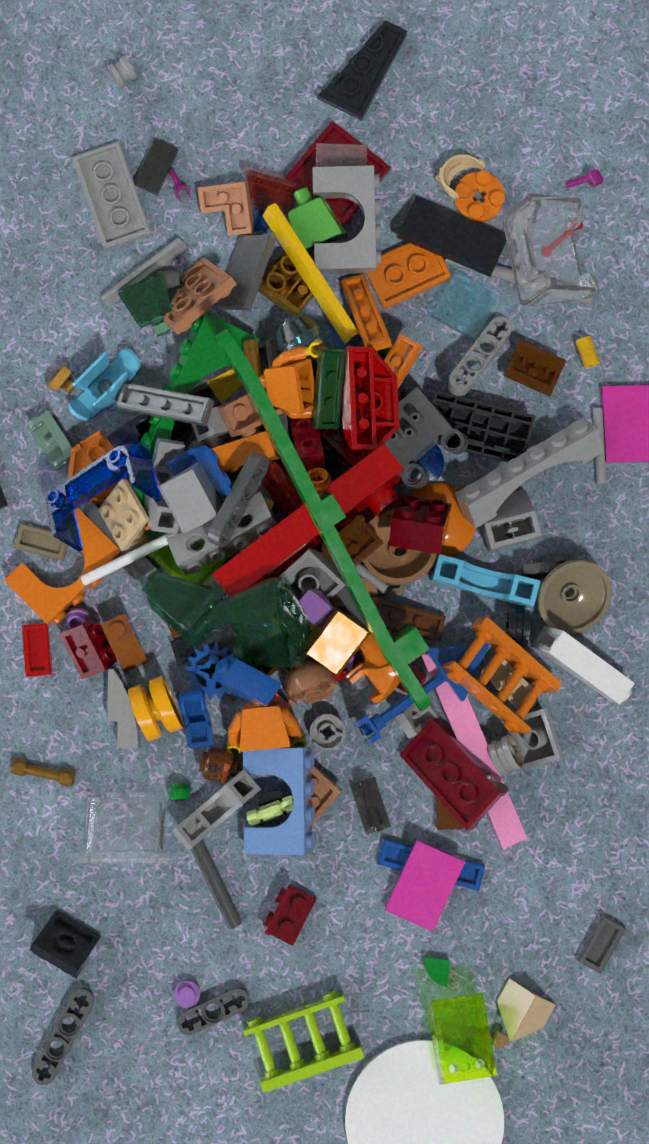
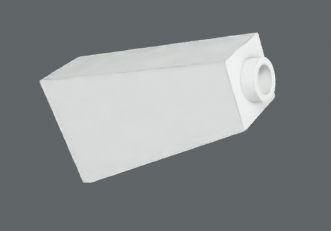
M544 626L530 646L611 702L621 705L622 702L629 698L632 692L631 688L635 684L563 630Z

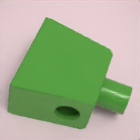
M303 188L294 193L299 207L288 212L292 229L307 251L313 249L314 244L327 243L346 234L345 229L325 198L319 197L312 200L308 188Z

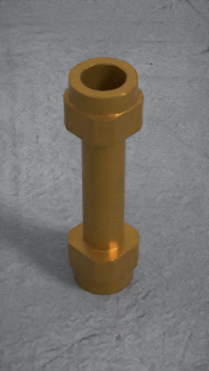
M17 758L13 761L12 774L20 776L28 774L59 781V785L73 787L76 777V772L66 769H62V771L28 764L29 761Z

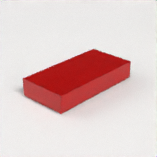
M46 623L22 625L26 677L53 675L49 625Z

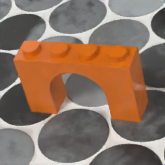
M79 508L59 525L83 551L85 565L81 576L124 554ZM22 562L4 581L46 624L52 626L54 623L56 625L60 624L67 616L66 611L72 605L78 606L86 598L84 593L90 587L96 588L104 580V577L85 586L80 576L77 581L67 587L54 588L44 583L28 565Z

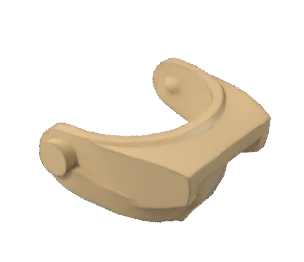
M454 155L440 168L439 176L437 175L435 180L451 200H458L460 198L459 195L450 188L453 177L459 171L467 168L483 170L485 162L482 159H476L470 155Z

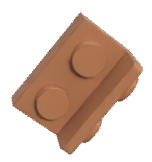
M248 394L218 409L231 437L242 435L245 438L257 432L256 427L261 424L264 428ZM281 408L275 410L277 415L283 413Z

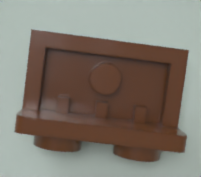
M520 340L503 376L550 397L566 360L531 343Z
M361 514L356 518L351 517L344 523L343 529L338 533L355 567L383 544V540L365 523V518ZM323 543L324 546L322 547V552L324 557L337 569L329 551Z

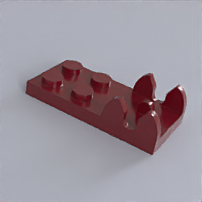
M431 718L400 753V757L466 831L473 830L493 805L508 792V787L505 784L495 781L490 777L492 770L485 764L476 762L437 718Z

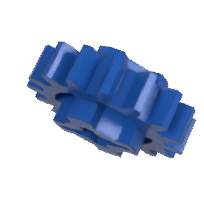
M215 643L213 649L210 650V647L205 644L204 652L196 649L197 657L188 658L192 662V666L185 667V670L191 672V675L186 677V681L194 682L190 687L191 690L203 689L208 693L209 700H212L214 694H217L219 699H223L222 692L224 691L231 694L223 686L216 689L218 682L211 679L210 674L202 671L211 669L212 665H217L220 662V656L226 658L228 656V647L225 646L220 651L219 644ZM233 653L228 657L235 658L237 655ZM210 655L207 663L198 665L204 657ZM197 675H203L207 681V687L201 685Z

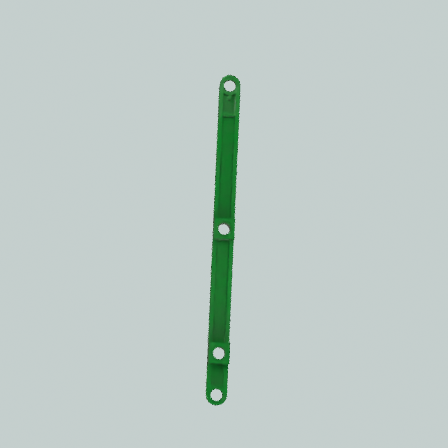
M227 329L221 331L214 336V339L242 382L376 645L416 707L423 711L432 705V702L408 664L430 650L417 628L410 622L393 634H389L334 526L344 519L346 515L331 493L325 491L318 495L259 377Z

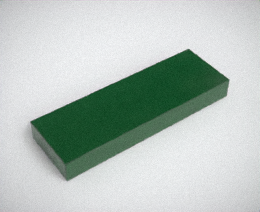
M318 349L312 427L315 429H340L345 350Z

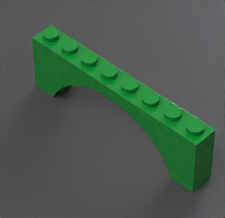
M210 313L201 315L189 328L191 330L189 337L180 346L179 352L181 356L178 363L175 362L169 373L171 377L170 382L163 390L188 394L204 377L221 367L230 365L214 339V336L221 331L227 329L242 352L243 341L254 339L258 343L260 339ZM151 416L149 421L151 427L148 434L145 433L139 444L141 448L140 453L131 462L129 468L131 474L128 482L143 508L148 460L153 458L157 438L171 440L175 420Z

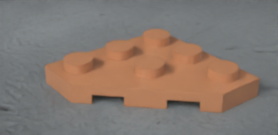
M203 257L184 273L182 277L184 285L182 289L176 291L171 302L173 310L166 313L163 321L177 335L187 331L193 322L201 315L207 314L212 309V305L219 299L228 296L232 288L237 285L230 275Z

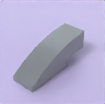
M108 669L107 722H118L117 748H141L140 728L132 710L128 689L117 670Z

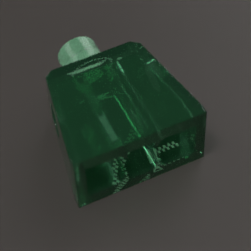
M165 271L119 290V297L140 328L152 324L157 337L171 331L163 321L166 313L173 310V305L171 304L172 297Z

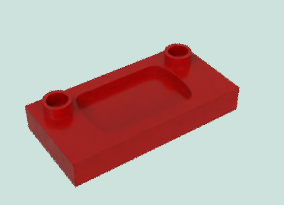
M384 443L318 493V495L325 491L331 493L346 515L344 519L334 525L337 531L343 527L348 519L351 517L355 518L366 508L369 507L374 515L377 516L400 499L394 487L399 484L404 468ZM303 504L212 574L236 607L246 602L254 611L277 593L270 582L287 569L308 548L314 549L323 542L305 505Z

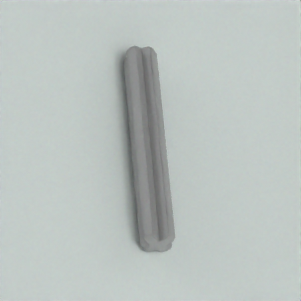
M176 238L101 296L104 303L108 307L113 306L155 274L157 270H160L187 249L184 241L181 238Z

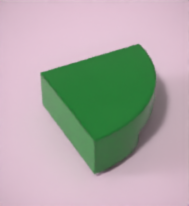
M423 956L424 967L428 976L435 983L447 987L450 959Z

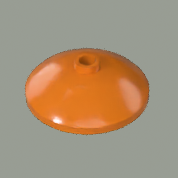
M447 483L426 484L424 487L416 489L410 495H416L421 499H441L446 503H452L445 543L441 555L452 557L468 546L475 534L476 528L462 516L455 493L460 491L459 488Z

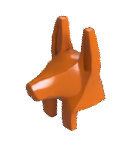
M369 634L360 646L364 660L356 663L352 670L345 673V676L353 684L366 674L375 686L369 699L377 705L397 688L400 681L379 650L372 635Z

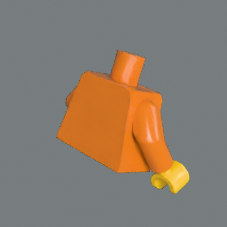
M320 339L313 341L308 348L301 346L284 351L273 360L272 366L266 368L264 374L259 377L264 389L267 390V395L272 405L281 408L292 419L313 418L315 383L312 362L306 356L311 355L314 358H318V352L314 350V345L321 344L323 341Z
M253 702L250 705H243L242 711L235 714L228 728L226 750L236 748L240 755L243 751L290 747V742L291 747H295L296 742H303L304 746L307 743L299 722L288 708L281 707L280 702H270L267 706Z

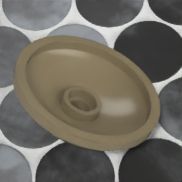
M571 560L562 563L546 576L540 586L537 598L539 614L550 628L563 630L567 634L584 632L595 626L606 614L612 598L611 582L605 571L593 562ZM568 588H571L570 591L567 594H565L566 590Z

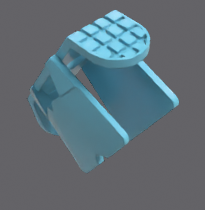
M125 348L120 351L117 359L109 366V353L105 351L72 384L75 388L85 391L78 398L69 402L68 408L70 412L77 418L87 421L94 418L102 409L107 410L111 404L118 400L123 383H129L137 375L140 369V361L137 355L132 350ZM105 379L112 381L113 385L111 388L101 394L98 390L99 383Z

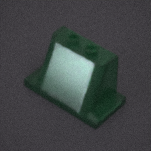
M158 573L150 578L141 589L148 607L178 633L194 651L230 614L226 591L218 583L214 587Z

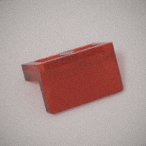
M247 170L246 178L249 185L251 205L267 209L268 206L276 203L282 213L288 215V212L292 210L295 200L296 183L253 170Z
M276 462L269 465L261 483L288 517L304 503L284 467Z

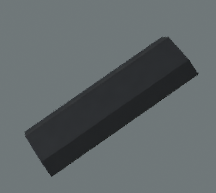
M435 391L433 403L452 426L464 433L468 438V447L465 452L509 462L511 459L527 451L535 415ZM454 435L449 440V446L451 448L458 447L460 437L459 435Z

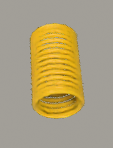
M591 336L576 340V347H578L577 349L580 353L579 355H581L580 357H582L585 369L600 364Z

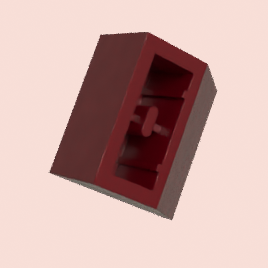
M401 495L391 518L389 546L441 554L445 543L452 503H446L441 499H421L416 495Z

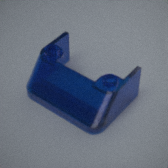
M132 440L117 446L52 489L46 497V508L52 536L78 552L84 550L75 509L128 474L131 485L156 502L162 500L157 487L158 484L148 447L139 440Z

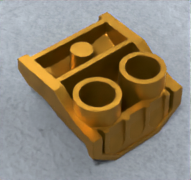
M284 252L263 276L258 292L294 317H298L313 298L310 289L288 255Z

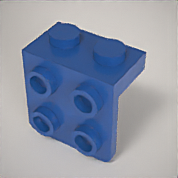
M206 445L192 447L166 462L173 476L200 462L217 495L223 496L231 493L229 477L225 472H221L217 462L219 460L215 451Z

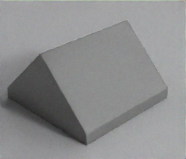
M200 462L193 464L157 486L182 533H186L215 519L223 505Z
M308 548L272 582L295 605L309 589L320 590L329 601L345 586L339 571L324 557L323 553Z
M547 708L527 713L523 721L531 727L528 733L514 734L508 730V733L515 740L523 759V768L521 770L563 758Z

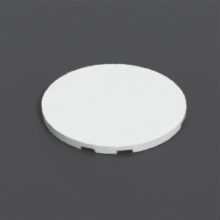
M414 1039L404 1041L386 1048L372 1058L361 1070V1073L352 1085L345 1114L348 1144H502L504 1135L502 1101L489 1073L484 1067L480 1069L482 1064L476 1061L475 1066L478 1069L473 1067V1062L476 1059L472 1055L455 1045L439 1040ZM452 1063H455L458 1066V1071L456 1073H454L456 1071V1067ZM449 1064H451V1065L449 1066V1070H450L451 1073H449V1072L447 1071V1066H448Z

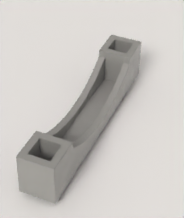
M582 418L540 444L533 446L518 457L511 459L496 470L489 472L474 483L467 485L464 489L455 493L462 516L471 525L478 528L496 517L497 510L507 497L534 475L547 468L569 461H579L585 464L604 452L599 429L587 419Z

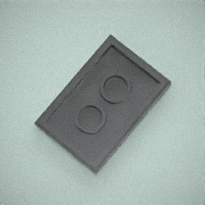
M270 235L239 236L226 272L234 279L237 285L232 288L228 296L219 299L214 306L224 310H251L274 247L275 238Z

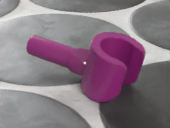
M170 169L168 172L176 187L177 200L182 202L178 195L181 190L187 191L190 198V189L180 182L175 170Z
M593 169L585 176L567 181L566 184L567 188L589 181L591 187L594 188L603 183V177L597 169Z

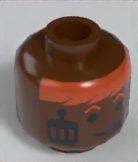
M211 747L208 752L203 751L199 772H203V778L206 780L227 783L230 776H236L239 762L234 761V753L232 751Z

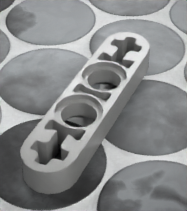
M505 317L494 318L455 367L447 383V388L453 395H466L508 341L513 329L510 320ZM500 327L504 328V330H502L496 338L494 336L496 329H499ZM482 343H489L493 346L494 350L490 352L483 351L480 345ZM470 360L477 361L480 368L476 370L470 369L466 363ZM464 374L466 376L464 384L456 385L455 382H459Z

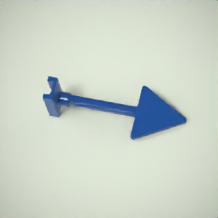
M488 644L483 645L466 669L474 678L488 650ZM470 645L429 648L430 650L427 651V654L438 668L439 673L421 685L426 694L442 683L447 682L459 700H465L469 691L460 683L457 684L451 681L446 675L447 672L441 666L452 661L458 663ZM407 695L381 714L376 713L371 718H368L367 715L362 716L354 721L353 725L355 727L363 725L361 730L366 737L370 735L364 741L366 744H373L381 738L378 731L386 727L385 723L410 707L414 702Z

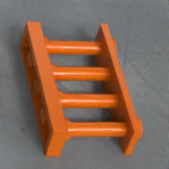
M487 616L475 619L470 626L476 632L475 640L458 663L455 661L447 662L441 668L447 672L446 675L451 681L457 684L460 683L500 718L507 730L514 734L528 733L531 727L523 719L541 693L557 692L562 683ZM489 643L495 649L494 652L496 654L476 680L466 669L483 645ZM504 660H508L514 666V671L495 697L485 686ZM523 676L527 677L533 682V688L517 711L513 713L504 703Z

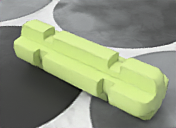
M290 795L282 798L283 801L281 802L277 800L261 806L258 811L257 809L248 811L246 813L250 826L260 824L261 820L266 822L284 815V811L287 813L292 812L293 796Z

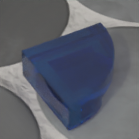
M436 444L424 455L418 464L425 467L430 474L439 479L444 469V456Z

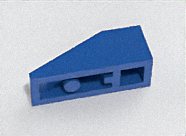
M228 656L216 665L215 673L212 675V678L232 695L264 706L268 705L282 685L279 681L246 663Z

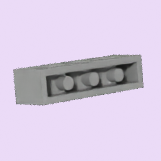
M260 491L252 498L233 536L225 547H219L208 541V532L214 519L186 533L180 532L167 539L177 566L185 575L200 571L202 567L214 561L222 560L227 554L237 549L247 547L249 543L259 539L278 523L268 501ZM251 521L249 525L244 527L247 522Z

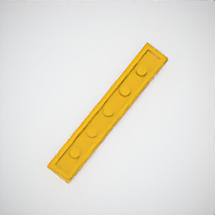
M274 203L268 206L263 214V218L343 343H349L357 336L358 330L278 205Z

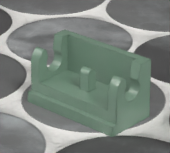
M47 410L28 424V430L54 471H57L70 462L73 446L54 416Z

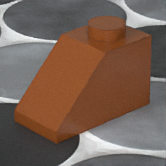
M124 613L101 624L108 642L125 673L149 662L127 614Z

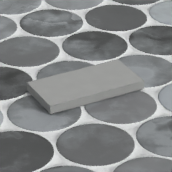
M119 141L72 157L104 251L152 235Z

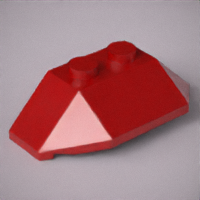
M348 346L346 349L342 416L343 433L351 451H374L400 428L397 376L378 355L374 347Z

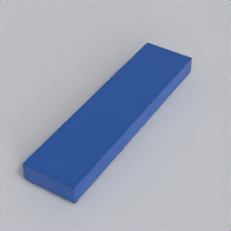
M384 838L378 865L402 871L413 846ZM465 860L455 885L479 891L485 865Z

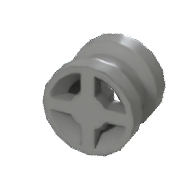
M125 56L119 58V62L116 64L111 63L107 65L112 78L119 88L124 86L127 80L137 78L135 71Z

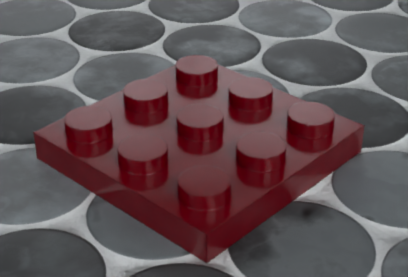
M332 121L284 178L297 191L308 188L312 200H314L313 167L374 166V174H379V184L390 172L391 167ZM325 198L342 226L359 209L354 202L348 199Z

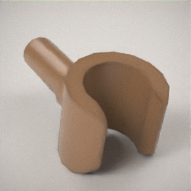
M471 1030L470 1033L471 1037L489 1042L498 1049L503 1048L508 1041V1036L499 1030H496L493 1037L475 1030Z

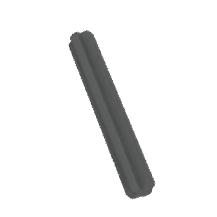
M202 839L191 849V852L227 927L233 929L239 926L242 920Z

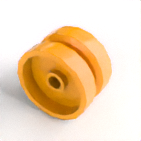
M162 675L149 680V690L152 697H150L146 688L141 684L128 689L134 716L148 742L162 737L163 731L160 720L165 729L170 733L183 728L182 719L173 695Z

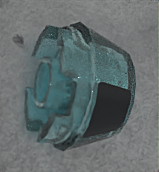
M301 314L296 317L295 315L289 316L275 330L279 354L295 346L309 347L315 340H325L322 327L307 314Z

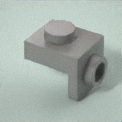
M412 704L395 716L399 728L410 739L417 735L431 718H438L439 714L433 705L420 711L415 704Z

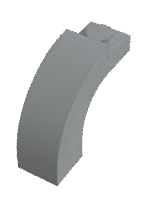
M157 438L153 458L148 460L144 485V510L149 517L147 523L151 531L177 534L179 525L157 486L174 477L166 462L184 452L185 445L181 441Z
M243 769L172 831L189 851L252 798L261 788Z

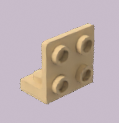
M126 478L121 479L98 510L121 551L137 549L150 542L143 529L149 521V517Z

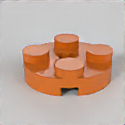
M486 170L467 174L459 181L455 192L460 197L458 200H454L458 213L480 223L494 219L500 213L505 201L504 188L501 182ZM478 191L485 194L483 203L479 200H473L475 192Z

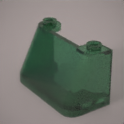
M283 577L266 579L214 603L213 607L209 609L208 621L215 630H222L225 625H229L238 636V641L234 643L233 648L234 656L238 660L251 667L304 666L308 619L304 609Z

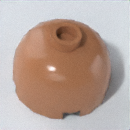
M308 658L297 661L295 663L296 666L285 677V692L289 704L298 706L297 701L306 700L305 704L308 705L326 699L332 695L331 689L334 688L336 691L338 689L332 671L318 661H310Z

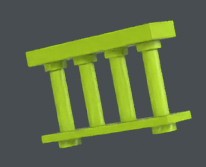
M337 990L323 994V999L265 1020L260 1016L247 1021L248 1026H245L243 1029L244 1036L254 1033L266 1070L264 1072L265 1076L261 1077L260 1081L263 1093L365 1058L361 1043L355 1045L354 1041H351L338 1004L345 1001L344 992L338 994ZM329 1007L341 1043L339 1046L340 1050L333 1053L326 1050L314 1012ZM304 1016L316 1052L314 1055L315 1059L307 1062L300 1057L289 1024L290 1020ZM278 1024L291 1061L289 1064L290 1068L281 1071L279 1067L276 1068L264 1033V1029Z

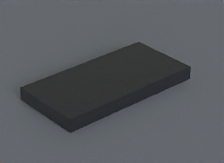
M416 196L397 238L491 277L509 234Z

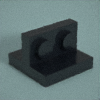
M56 909L29 950L41 959L61 969L64 973L77 979L101 936Z

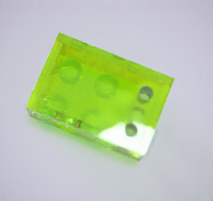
M483 993L427 1002L426 1007L439 1085L497 1076ZM477 1060L480 1062L479 1069L475 1066ZM451 1064L455 1068L453 1073H451L449 1070V1066Z

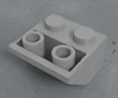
M526 490L511 493L497 510V516L481 525L488 552L538 540L542 536L536 512Z

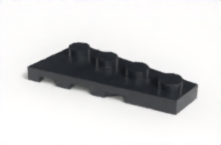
M385 20L364 43L363 48L348 61L344 69L335 75L325 90L323 89L317 95L318 100L362 121L404 43L408 31Z

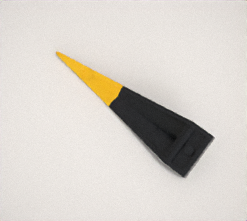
M232 368L193 388L188 394L210 398L214 401L215 405L221 406V403H224L243 384ZM141 414L106 436L122 457V463L128 471L132 460L138 457L141 448L139 444L145 433L148 434L151 427L149 423L151 415ZM175 420L171 440L182 442L194 431L192 424Z

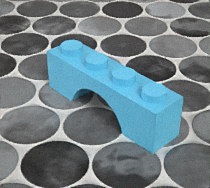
M441 554L437 557L431 582L527 608H532L535 605L540 585L539 580L517 574L484 569L467 563L464 560Z

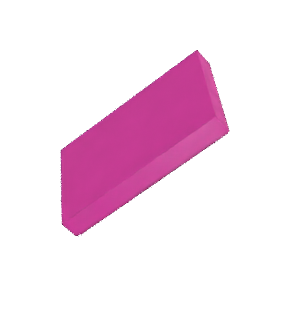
M649 385L603 386L601 388L606 463L649 462Z
M417 838L385 906V911L433 932L465 864V859Z

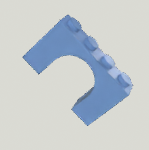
M284 747L243 751V769L249 775H275L283 779L290 787L294 800L289 818L281 825L244 827V854L306 855L312 853V848L316 844L315 833L312 832V822L315 820V808L312 806L315 783L311 779V769L314 767V754L311 753V747Z

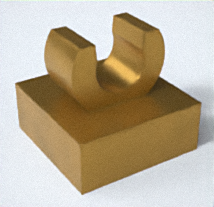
M61 365L46 383V386L54 392L61 387L68 394H71L75 387L72 385L73 382L67 378L72 371L66 366Z

